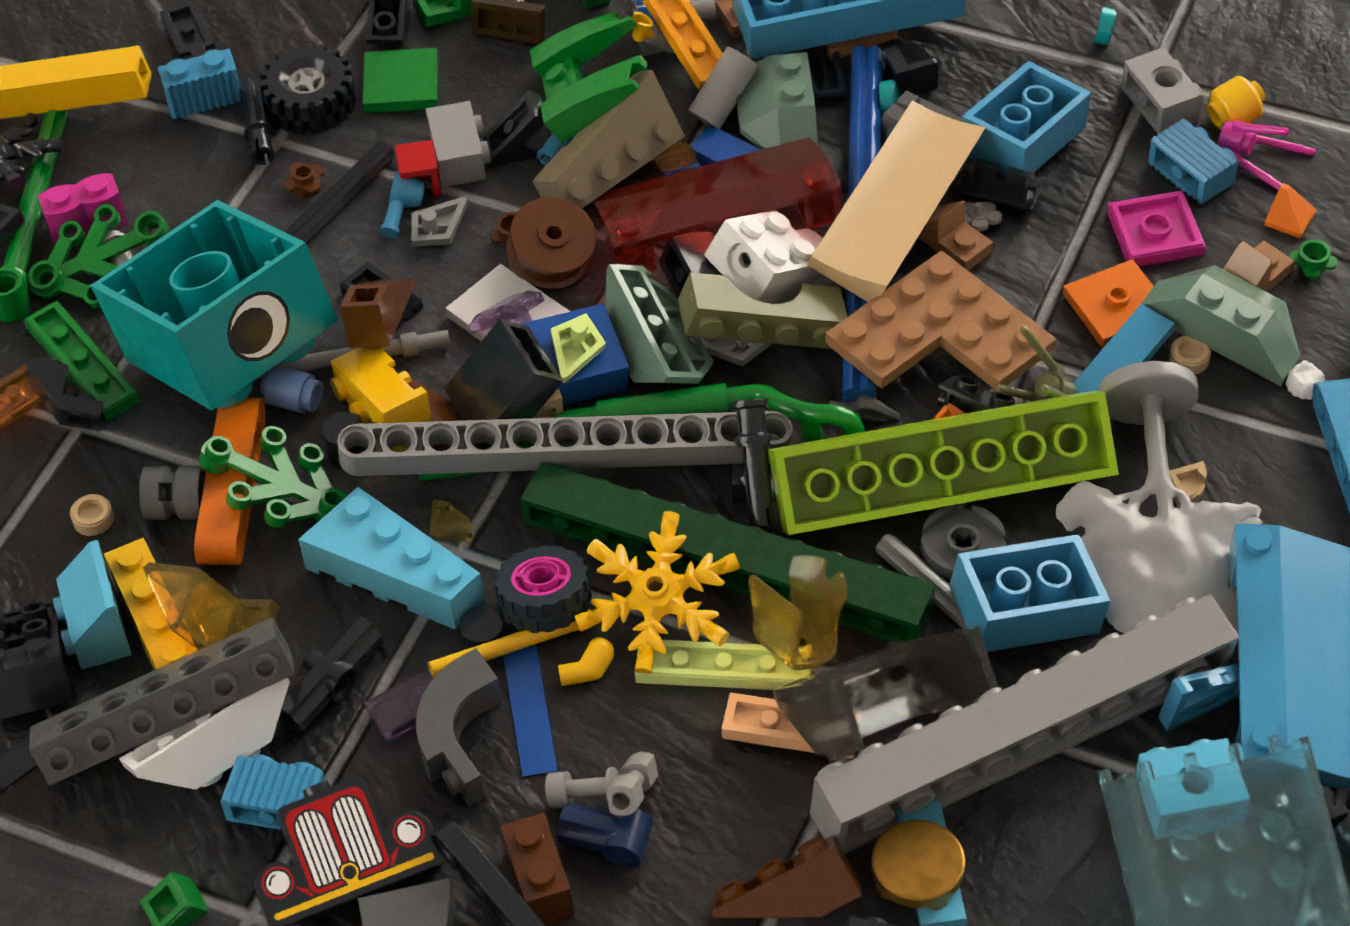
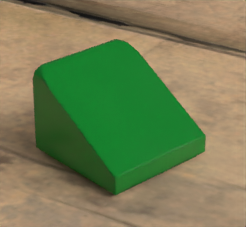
M170 872L140 901L152 926H186L209 911L194 881L187 876Z

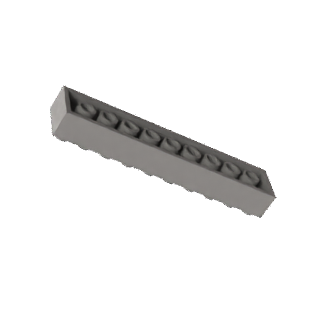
M1211 594L1195 600L1194 597L1187 598L1178 603L1166 615L1159 618L1156 615L1148 616L1138 622L1133 630L1120 636L1118 633L1109 634L1098 641L1094 648L1084 653L1079 651L1070 652L1063 656L1056 663V666L1043 672L1040 669L1029 671L1015 685L1004 690L1001 687L993 688L981 695L978 702L965 708H962L960 705L954 706L943 712L938 720L924 727L922 724L913 725L904 730L898 736V739L885 745H882V743L872 744L863 749L857 758L842 764V762L837 761L825 766L814 779L810 815L824 840L834 835L844 854H847L878 839L884 831L898 824L895 806H900L904 814H909L922 809L931 801L940 800L941 807L944 808L1162 705L1165 700L1164 697L1168 693L1174 679L1212 670L1220 666H1227L1238 642L1239 635Z

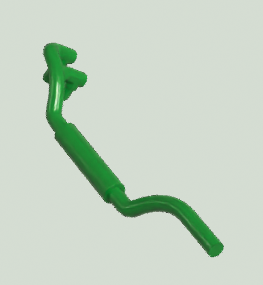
M722 383L599 400L596 406L564 411L553 417L730 412L731 402L768 399V409L781 412L788 418L798 422L803 433L804 443L823 439L821 424L836 425L843 429L844 435L865 432L861 416L851 409L840 405L804 402L763 384L727 388V384ZM527 441L515 444L525 449L533 446L532 443ZM488 472L419 474V478L423 482Z

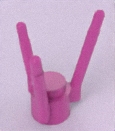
M1238 120L1233 122L1227 121L1218 139V146L1222 149H1230L1239 161L1238 165L1277 190H1279L1282 183L1241 156L1243 154L1250 155L1256 143L1311 156L1316 154L1314 148L1257 135V133L1288 135L1289 129L1284 127L1248 124Z

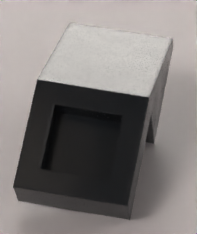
M41 357L38 360L27 359V382L60 425L94 431L101 430L103 401H98L93 396L83 393H76L72 396L66 395L69 383V365L62 364L59 360L50 357Z

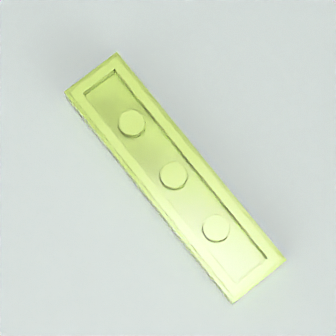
M662 640L666 653L663 655L654 651L652 673L643 674L635 672L636 683L810 692L812 647L724 643L719 647L713 642Z

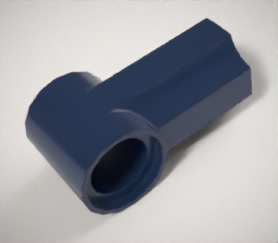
M568 802L563 807L559 817L556 834L558 843L600 852L609 862L615 865L635 868L641 863L654 821L648 814L638 809L630 815L618 816L609 811Z

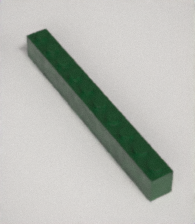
M541 462L521 497L524 524L588 545L593 540L598 539L614 553L617 545L622 544L629 558L633 559L636 555L638 561L654 565L655 561L647 554V551L656 552L650 541L649 532L653 531L660 535L663 513L666 511L678 513L680 517L675 536L685 534L686 539L674 552L675 554H682V556L670 564L672 572L685 574L690 561L694 568H696L708 553L713 554V562L735 553L740 569L719 575L725 582L724 585L719 587L916 650L934 612L935 585L927 583L919 577H908L886 570L877 564H867L845 557L836 551H825L812 547L798 539H787L768 533L756 526L749 527L727 520L718 514H707L694 510L680 502H669L650 496L641 490H631L612 484L603 478H592L573 472L565 466H554Z

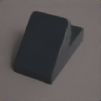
M528 90L484 134L485 137H482V139L488 143L491 159L489 164L496 166L537 158L538 151L544 146L540 134V129L543 127L544 122L540 106L542 100L539 94Z

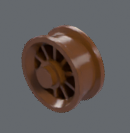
M543 197L532 200L521 207L513 218L506 244L507 262L514 274L539 290L560 291L570 288L584 277L589 268L591 256L596 245L595 227L587 213L568 200L556 197Z

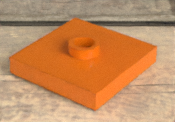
M1131 259L1064 285L1063 296L1103 349L1140 306L1154 286L1135 261Z

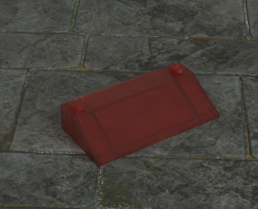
M810 137L612 189L592 201L613 264L644 266L649 272L657 270L653 242L721 225L726 219L769 212L795 204L805 227L810 229L834 222L843 208L841 185L829 159Z

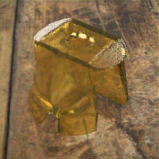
M817 556L792 557L788 575L791 603L756 575H752L748 579L754 618L752 623L755 640L792 670H807L822 665L831 660L837 651L838 622L840 611L847 599V583L842 571H838L831 580H828L825 576L827 560ZM801 638L807 642L803 647H799Z

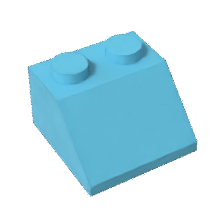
M98 540L91 541L56 579L60 596L53 598L59 622L66 621L68 626L67 630L61 631L66 653L68 656L76 654L81 670L132 655L115 589Z

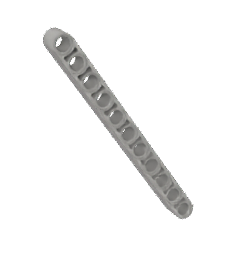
M765 411L767 433L775 434L781 438L780 440L770 441L771 445L767 446V450L789 446L793 430L791 420L781 412ZM736 412L353 424L342 429L337 441L340 466L346 473L354 476L537 470L541 462L554 466H565L569 469L743 464L742 450L738 449L735 442L727 441L723 438L724 435L738 436ZM693 436L698 439V442L687 443L682 440V437ZM650 437L655 439L657 443L645 444L640 439ZM607 438L612 439L616 444L606 446L599 441ZM561 440H570L575 445L571 447H562L557 442ZM527 441L532 443L533 446L525 449L515 444ZM483 442L490 444L492 447L481 450L475 448L474 445ZM437 444H446L450 448L445 451H436L432 447ZM397 445H403L408 448L400 453L390 450V448ZM356 446L363 447L366 449L364 452L359 454H354L348 451L352 447Z

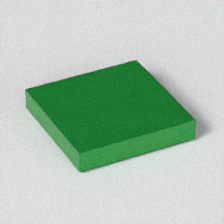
M424 48L365 52L363 82L364 113L421 110L438 107V49Z

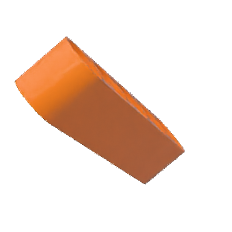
M246 397L243 401L233 406L218 408L213 437L222 436L227 438L234 447L235 452L259 462L261 453L259 442L262 431L265 429L266 420L264 399L260 397ZM232 468L222 474L206 472L194 540V554L197 565H241L252 505H249L244 510H235L228 506L225 498L231 483L242 481L254 487L256 479ZM234 494L236 497L245 498L241 494Z

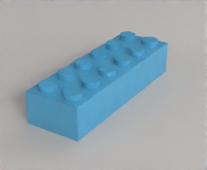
M732 0L733 12L751 60L965 16V0Z

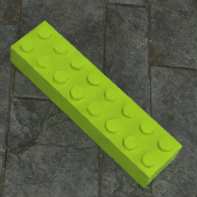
M1105 391L1082 392L768 449L781 529L787 535L1119 475Z

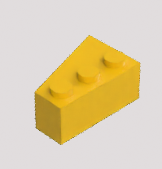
M356 348L331 360L334 378L330 379L331 387L340 401L346 399L349 403L350 413L360 415L362 424L432 422L427 391L422 387L415 390L407 384L412 381L411 376L406 371L397 374L393 368L396 366L395 361L382 348L376 350ZM403 445L390 448V450L398 453L408 449Z

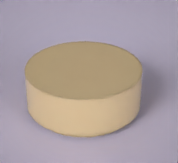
M1181 336L1171 344L1169 362L1189 368L1194 374H1198L1208 367L1211 348L1191 337Z
M85 495L76 500L70 509L73 526L82 535H99L108 530L114 521L111 504L102 495Z

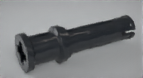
M768 399L731 402V409L736 411L738 436L735 437V445L738 446V449L742 450L749 527L776 525L767 446L771 445L770 441H772V434L767 433L765 407L769 405Z

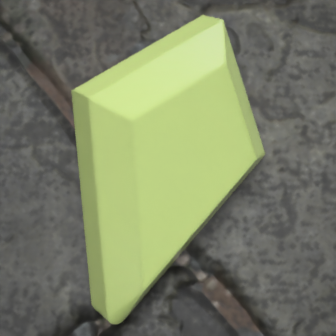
M587 313L551 328L550 334L558 372L563 380L562 383H566L606 348V342Z

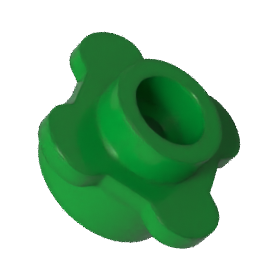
M1306 240L1300 245L1299 251H1292L1289 255L1295 261L1294 265H1297L1308 279H1316L1323 271L1333 270L1337 266L1336 257L1330 256V247L1321 240Z

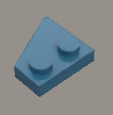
M1238 663L1174 679L1168 693L1164 697L1165 700L1158 715L1166 731L1172 730L1239 698Z

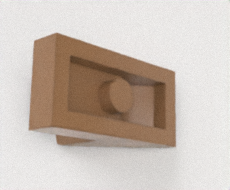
M964 200L937 206L918 236L921 241L936 252L942 250L968 271L993 253V242L965 222L966 202Z
M1242 241L1223 269L1268 292L1293 272L1295 261L1266 241L1261 242L1255 248Z

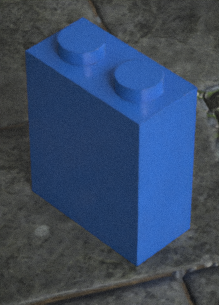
M604 303L521 323L522 325L529 326L557 372L558 367L550 334L551 328L587 313L606 342V348L566 383H561L558 387L562 395L563 406L627 390L629 365Z

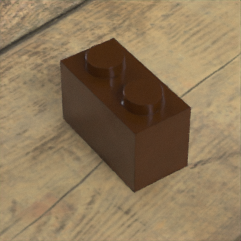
M545 813L500 825L505 855L519 896L544 925L573 917L574 911L570 886Z

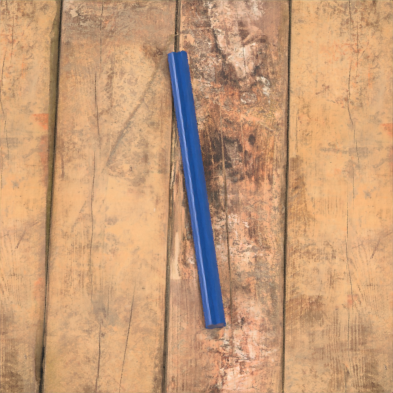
M858 45L852 50L848 199L881 149L879 83L882 81V50L876 45H872L868 49ZM845 289V309L848 317L868 302ZM843 358L842 402L854 401L862 395H869L876 399L877 385Z

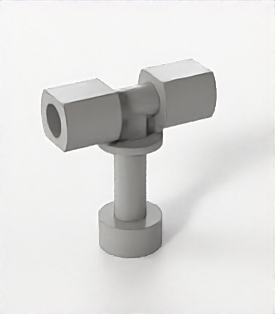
M648 752L635 753L627 759L621 768V772H618L615 767H609L605 777L572 780L568 771L548 773L545 781L548 805L551 809L563 808L568 802L573 803L574 798L606 795L610 813L618 816L630 815L637 810L643 801V792L649 790L658 777L655 756Z

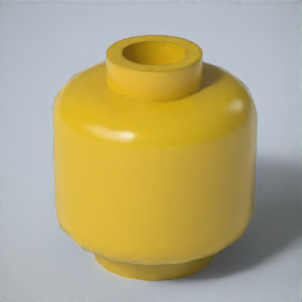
M1235 76L1210 92L1206 110L1213 124L1220 130H1222L1227 121L1233 122L1238 120L1251 124L1263 114L1262 102L1265 100V94L1256 81L1249 82L1242 76Z

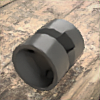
M168 466L144 467L141 472L139 486L140 508L144 520H169L173 514H176L180 520H198L206 470L201 466H180L176 472H172ZM169 486H172V501H170Z

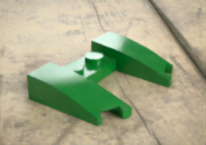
M612 12L580 22L551 36L530 50L533 68L542 77L546 101L540 104L543 122L561 143L567 141L639 89V85L635 80L628 79L637 72L646 69L647 62L641 55L599 70L585 78L582 77L580 68L637 27V23L632 17L627 16L622 19L617 12Z

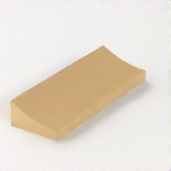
M912 100L816 248L807 265L867 302L876 296H882L986 127L948 118Z

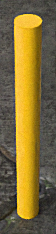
M574 621L569 624L570 626L563 629H555L553 632L546 633V631L531 633L530 630H523L428 662L429 671L432 678H434L449 663L477 648L484 660L488 661L580 629L577 622Z

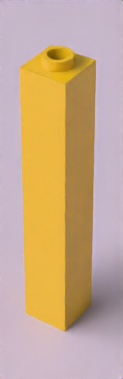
M140 46L0 66V119L25 116L27 113L39 114L49 112V110L60 111L144 99L148 95L151 71Z

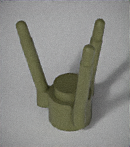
M1026 326L1021 327V334L1049 368V372L1038 377L1035 382V391L1033 392L1002 384L996 385V391L1031 402L1076 394L1075 385L1064 377L1065 369L1053 360Z

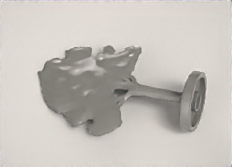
M1163 361L1138 362L1118 368L1104 377L1098 386V391H1105L1109 418L1126 424L1144 425L1148 460V474L1145 484L1136 491L1114 495L1108 489L1096 486L1088 481H1082L1072 487L1057 504L1056 518L1062 522L1067 531H1073L1080 526L1085 528V534L1081 540L1110 599L1105 617L1117 631L1125 634L1133 630L1138 622L1148 616L1156 615L1159 618L1170 613L1178 603L1187 598L1194 597L1195 600L1211 594L1237 632L1236 589L1229 587V549L1235 523L1262 524L1263 521L1259 519L1261 509L1258 505L1249 502L1234 504L1203 500L1199 503H1193L1184 491L1174 486L1169 474L1164 422L1176 419L1191 410L1199 398L1197 377L1189 368ZM1156 494L1157 515L1155 517L1142 516L1138 511L1141 503L1150 495ZM1177 497L1181 504L1180 509L1173 506V498ZM1129 499L1128 504L1122 502Z

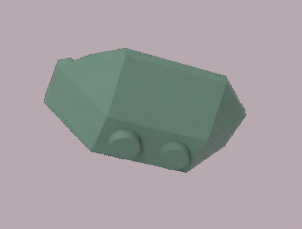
M807 52L770 55L756 62L759 66L743 93L736 98L740 133L758 148L796 166L819 164L816 111Z
M609 264L606 270V310L628 362L629 375L633 383L699 384L712 367L714 360L700 337L685 336L678 299L665 286L650 278L651 273L644 266ZM690 338H693L695 344L692 345L690 343Z
M1216 265L1160 280L1142 302L1143 305L1174 322L1177 332L1208 345L1211 350L1279 386H1282L1289 371L1299 361L1300 352L1286 302Z

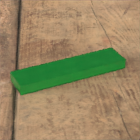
M58 301L23 319L26 329L50 357L59 360L62 364L69 365V379L81 393L91 395L98 401H103V418L106 422L141 402L138 392Z

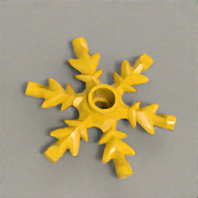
M672 511L663 513L660 535L653 531L649 532L650 541L656 552L647 551V554L655 561V564L646 571L638 569L636 555L629 562L626 550L622 544L617 545L615 553L598 539L593 540L587 548L588 554L604 563V565L596 569L598 573L618 575L613 583L629 581L632 590L626 597L611 592L614 601L598 598L592 599L590 602L596 609L577 614L574 617L580 632L602 622V631L606 632L619 616L624 624L630 610L641 611L644 615V621L637 624L632 630L642 632L628 646L629 651L639 649L635 665V672L651 674L654 651L663 655L666 653L665 645L659 633L668 634V631L660 623L663 616L669 614L677 615L679 629L686 622L688 632L693 641H698L701 632L720 647L729 637L728 631L711 621L719 616L717 611L696 610L702 602L686 604L683 599V593L689 587L704 592L701 583L714 586L724 585L725 582L719 575L740 569L736 555L732 553L713 562V554L708 553L696 568H694L690 561L685 574L673 573L670 564L682 556V554H675L674 552L683 544L686 535L675 536L680 515Z

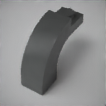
M477 648L449 663L433 678L422 695L416 716V733L423 766L431 783L443 778L450 792L454 796L460 793L469 807L485 799L481 775L458 743L461 732L472 719L502 703L498 678Z

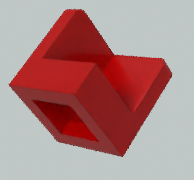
M433 140L395 145L400 178L417 177L421 181L431 180L434 197L441 196Z

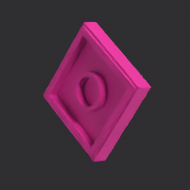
M1183 190L1108 203L1107 214L1126 261L1133 259L1139 267L1205 255V242Z

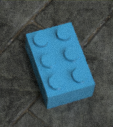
M1030 61L1026 62L962 116V122L986 127L968 157L972 159L979 157L982 160L1000 164L999 173L1004 176L1007 166L1035 172L1086 128L1091 92Z
M1079 534L958 553L949 588L978 654L1098 634L1110 604L1108 594Z

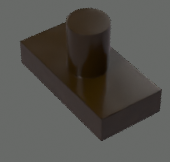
M471 0L472 33L540 44L545 38V5L529 3L528 0Z

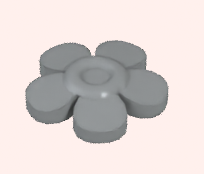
M989 201L966 203L965 222L977 231H985L989 228V225H996L1001 222L1002 213L996 211L994 203Z

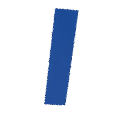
M535 644L503 655L522 777L557 771L537 646Z

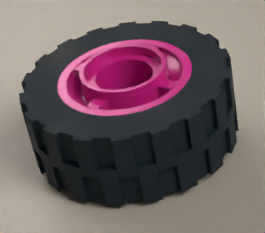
M548 545L538 548H527L523 552L511 555V558L504 561L500 565L501 568L496 571V581H494L500 615L501 617L504 616L507 624L514 625L518 630H530L531 633L546 631L547 633L553 632L555 629H563L570 626L569 624L572 622H576L575 615L587 612L590 608L589 602L592 600L588 567L585 565V560L577 556L576 552L571 549L566 550L564 547H549Z

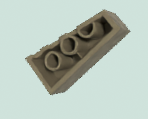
M642 70L630 77L628 80H635L639 85V89L579 131L567 146H563L532 181L541 198L556 197L565 199L582 209L685 137L653 70Z

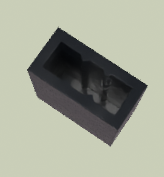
M499 318L444 389L453 403V409L461 416L463 421L529 419L535 417L563 380L529 326ZM477 443L482 448L492 447L488 443Z

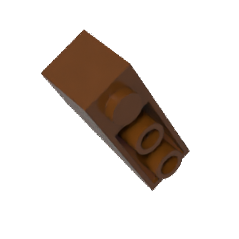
M415 278L375 280L349 286L341 303L340 310L350 348L376 350L382 347H389L416 284Z
M833 835L826 840L819 836L802 844L797 849L799 854L782 862L781 858H776L765 863L757 869V876L744 883L737 879L723 885L716 891L717 897L712 899L711 913L714 918L822 917L862 896L861 883L835 836Z

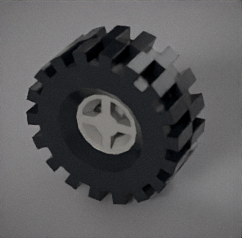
M304 43L303 49L297 50L296 45L288 47L289 53L284 54L281 50L275 54L276 61L268 59L265 63L266 70L261 69V80L259 82L268 118L271 117V121L275 126L281 124L282 130L290 132L292 128H296V133L305 135L306 129H312V134L321 133L320 127L326 126L328 130L335 128L334 121L336 120L343 123L347 119L346 112L352 113L354 110L356 91L351 64L349 65L345 55L340 56V51L333 47L328 52L327 45L319 43L318 48H313L312 43Z

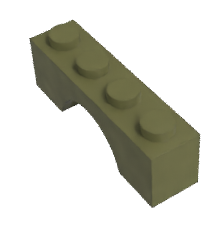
M690 272L678 298L685 336L832 349L825 343L826 332L847 318L840 287L802 284L797 297L793 300L781 304H770L747 296L734 285L728 276Z

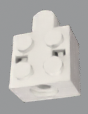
M775 210L726 219L704 256L723 276H728L744 294L761 302L776 304L793 300L797 297L802 284H812L819 272L808 266L807 263L823 238L809 228L794 230L789 220Z

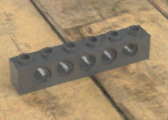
M271 617L31 726L29 751L50 786L294 675L292 653L274 618Z

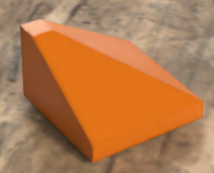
M1282 183L1264 225L1301 239L1315 216L1316 209L1292 187Z

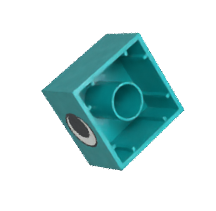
M216 200L90 285L126 361L211 411L215 408L230 407L243 401L251 393L254 380L278 363H289L306 356L315 345V337L338 321L306 242L219 200Z

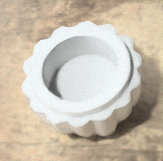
M1303 360L1289 371L1285 385L1293 396L1310 400L1312 399L1314 383L1326 380L1321 370L1312 363Z

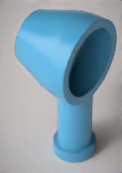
M396 170L385 220L379 230L382 236L392 239L398 237V227L403 209L421 207L426 186L425 182L417 177L401 179L399 170Z

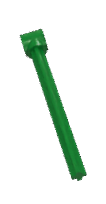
M69 109L60 111L49 110V112H46L38 139L62 138ZM58 152L42 154L40 158L33 157L19 206L25 222L12 234L4 265L0 268V321L9 323L23 319L31 310V300L28 294L29 279L26 271L42 214L38 195L49 188Z

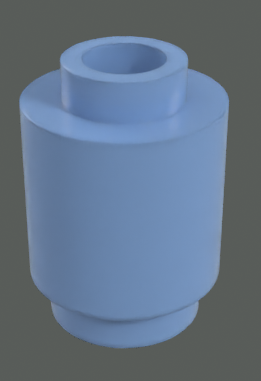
M278 365L263 375L260 384V392L264 395L266 404L302 414L307 411L315 412L318 409L324 391L322 381L316 380L314 375Z

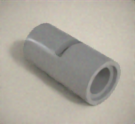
M727 46L687 111L708 126L711 125L720 130L737 103V96L743 93L759 66L744 54Z

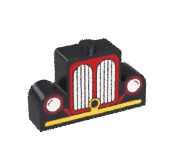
M357 777L330 787L328 781H324L304 789L302 792L305 798L278 809L277 821L294 865L290 866L289 863L280 861L268 864L257 875L255 891L267 926H291L440 867L445 863V860L431 840L430 835L433 832V828L430 822L421 813L411 810L400 812L393 817L387 828L384 829L366 783L362 778Z

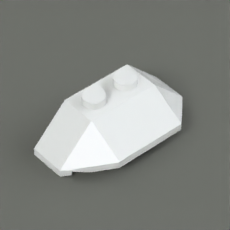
M288 678L283 679L139 745L134 751L127 753L119 760L137 778L195 790L199 787L210 786L222 778L224 771L234 766L237 756L242 755L246 758L257 755L261 751L260 748L272 741L290 681Z

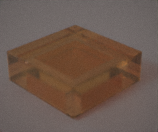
M685 141L673 144L653 158L651 163L660 171L666 172L694 164L697 159L694 148Z

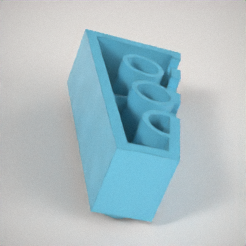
M359 487L298 539L306 570L316 574L322 571L335 576L336 582L348 587H352L355 584L372 591L373 597L385 602L391 599L407 605L408 611L456 630L460 626L461 618L467 611L481 607L485 603L481 575L477 570Z

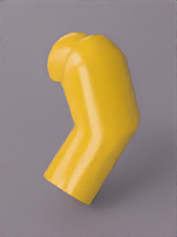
M603 637L593 638L589 642L580 661L558 665L561 686L599 680L614 657V647L610 641Z

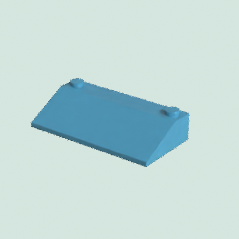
M1235 523L1229 557L1230 587H1236L1237 634L1239 635L1240 723L1235 739V761L1243 783L1280 785V783L1294 773L1303 772L1307 774L1313 771L1322 786L1350 788V548L1280 525Z

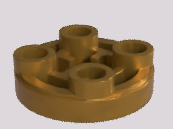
M926 820L900 822L884 831L874 845L872 852V875L876 883V890L882 898L892 900L900 905L911 908H928L930 910L942 909L947 905L949 898L959 889L964 877L965 855L963 848L952 832L937 823Z

